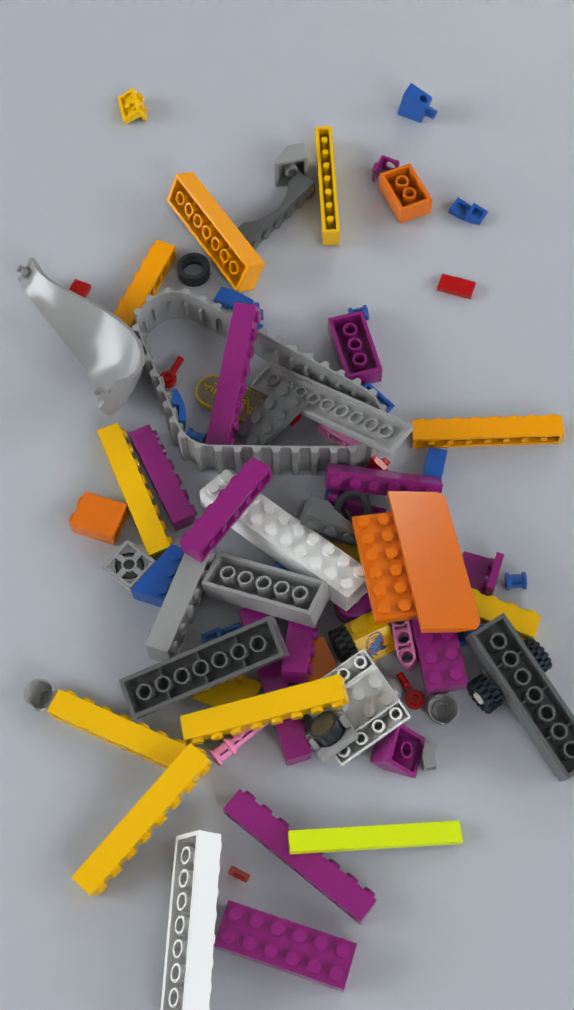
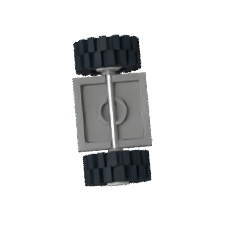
M527 638L523 642L545 673L552 667L551 658L548 657L549 654L544 651V647H541L540 643L536 642L535 639ZM483 668L479 671L481 674L468 682L467 690L469 695L472 696V700L476 702V705L480 706L481 710L485 711L486 714H490L502 704L506 705L507 702Z

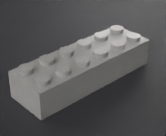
M214 549L202 563L184 553L145 643L150 659L162 662L181 653L179 648L181 643H185L188 637L187 629L189 624L192 625L196 617L195 610L201 606L203 601L202 594L204 589L201 583L216 557Z
M218 552L201 583L206 596L313 628H315L331 595L327 581Z

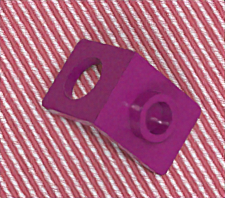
M382 155L379 161L373 165L372 181H376L382 169L387 171L395 169L389 167L387 162L393 163L395 168L399 167L400 162Z

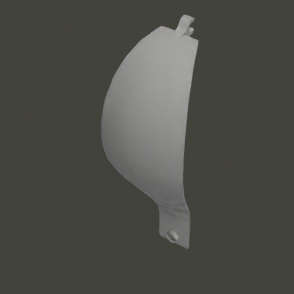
M29 258L25 266L19 264L16 269L17 272H20L19 282L32 302L97 386L93 394L98 395L97 400L100 401L99 409L112 416L133 392L145 364V353L141 341L134 331L119 317L53 281L42 271L35 258Z

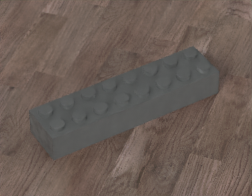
M502 613L469 634L465 640L560 782L568 780L574 776V715L507 616Z
M267 616L119 680L132 719H139L290 655L275 617Z

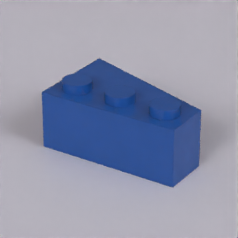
M173 544L168 547L132 587L131 592L134 599L161 608L184 555L181 547Z

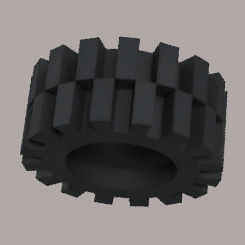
M344 625L328 632L330 643L341 663L358 652L352 636Z

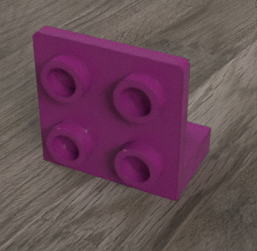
M464 551L462 557L471 588L478 590L486 596L493 595L504 554L497 552L495 559H490Z

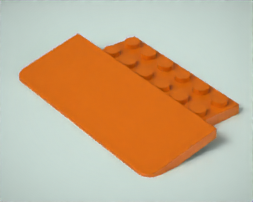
M388 491L387 497L391 512L352 517L353 530L375 624L418 619L421 633L462 632L475 630L479 627L480 617L444 495L438 492Z

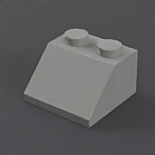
M303 143L286 146L274 161L276 187L288 185V182L299 172L308 177V157Z

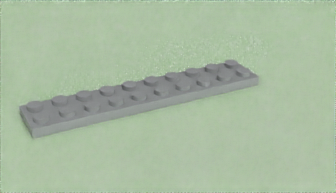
M271 361L248 385L249 389L267 398L286 380L309 404L300 413L301 415L389 456L395 452L414 430L412 423Z

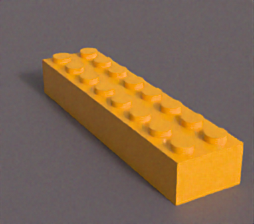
M194 172L177 173L167 202L235 291L253 290L265 265L264 261Z

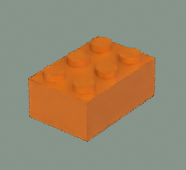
M410 163L379 174V189L400 224L431 213L432 198Z

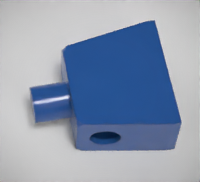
M410 83L403 94L397 114L421 123L425 116L434 119L438 110L430 107L433 99L432 96L413 83Z

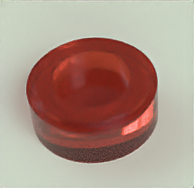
M232 865L228 871V874L245 883L248 882L251 876Z

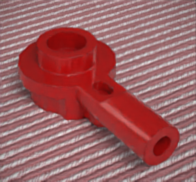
M181 356L177 357L170 370L160 374L159 377L163 376L165 388H171L175 385L177 381L176 372L184 361Z
M403 672L398 673L396 677L406 692V706L412 710L421 709L425 704L424 694L412 688Z

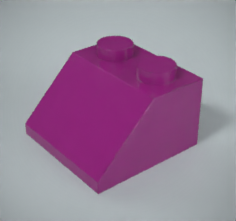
M402 724L374 744L370 762L383 770L416 778L425 738Z

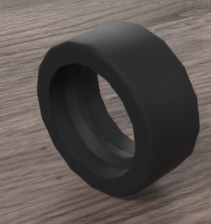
M188 253L179 259L177 271L178 277L183 284L197 287L209 280L210 266L208 259L204 255ZM197 264L204 267V270L197 275L184 273V269L189 265Z
M350 490L344 492L335 502L334 509L341 515V507L348 499L361 501L364 506L363 515L371 514L370 500L359 491Z

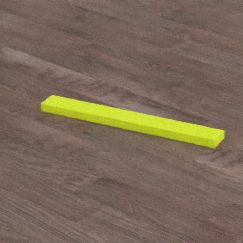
M459 821L288 830L290 855L462 844L463 842Z

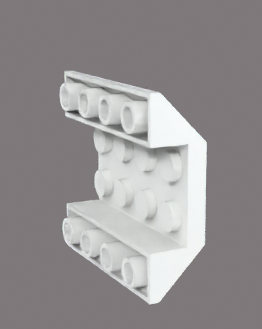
M364 648L322 677L326 678L340 674L344 678L349 703L344 704V707L340 709H324V712L331 711L337 713L342 709L358 736L356 740L335 755L341 766L412 718ZM308 713V715H310L313 720L319 715H312L311 713Z

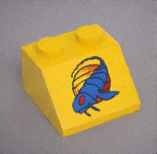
M372 611L344 624L352 636L358 652L364 648L373 662L396 651L395 641L389 624H375Z

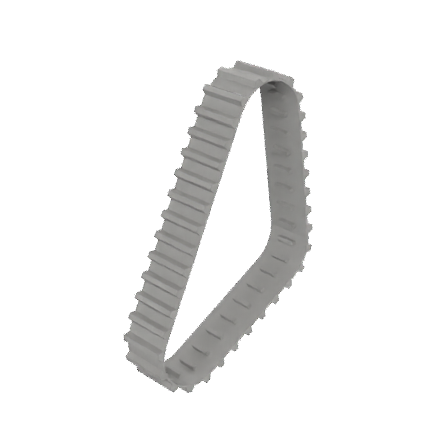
M169 287L164 288L163 293L156 296L147 295L146 303L142 308L134 310L136 324L132 326V330L141 341L145 353L143 370H146L148 382L153 387L155 399L159 401L161 413L165 415L167 428L172 432L175 446H180L182 459L184 461L191 460L197 464L198 471L203 472L207 468L217 469L218 474H221L226 469H235L238 474L243 464L248 462L251 457H254L270 466L275 475H280L282 470H291L293 475H299L301 470H308L312 476H317L319 471H326L327 463L362 467L368 465L370 458L375 456L376 452H381L363 443L353 446L208 445L191 439L185 434L183 424L178 422L177 409L171 406L169 391L165 392L163 376L159 377L157 362L152 361L153 357L150 346L146 347V337L160 323L182 318L197 322L227 339L233 311L230 313L222 311L220 303L211 305L207 302V296L201 295L197 297L192 295L189 288H185L182 291H171ZM264 327L258 330L257 340H254L253 344L255 355L387 412L386 405L380 404L377 399V390L374 388L368 390L361 386V379L350 380L345 377L344 370L340 369L335 372L329 368V362L319 363L315 361L314 354L311 352L304 355L298 352V345L287 346L283 344L281 336L278 335L272 338L267 335V329Z

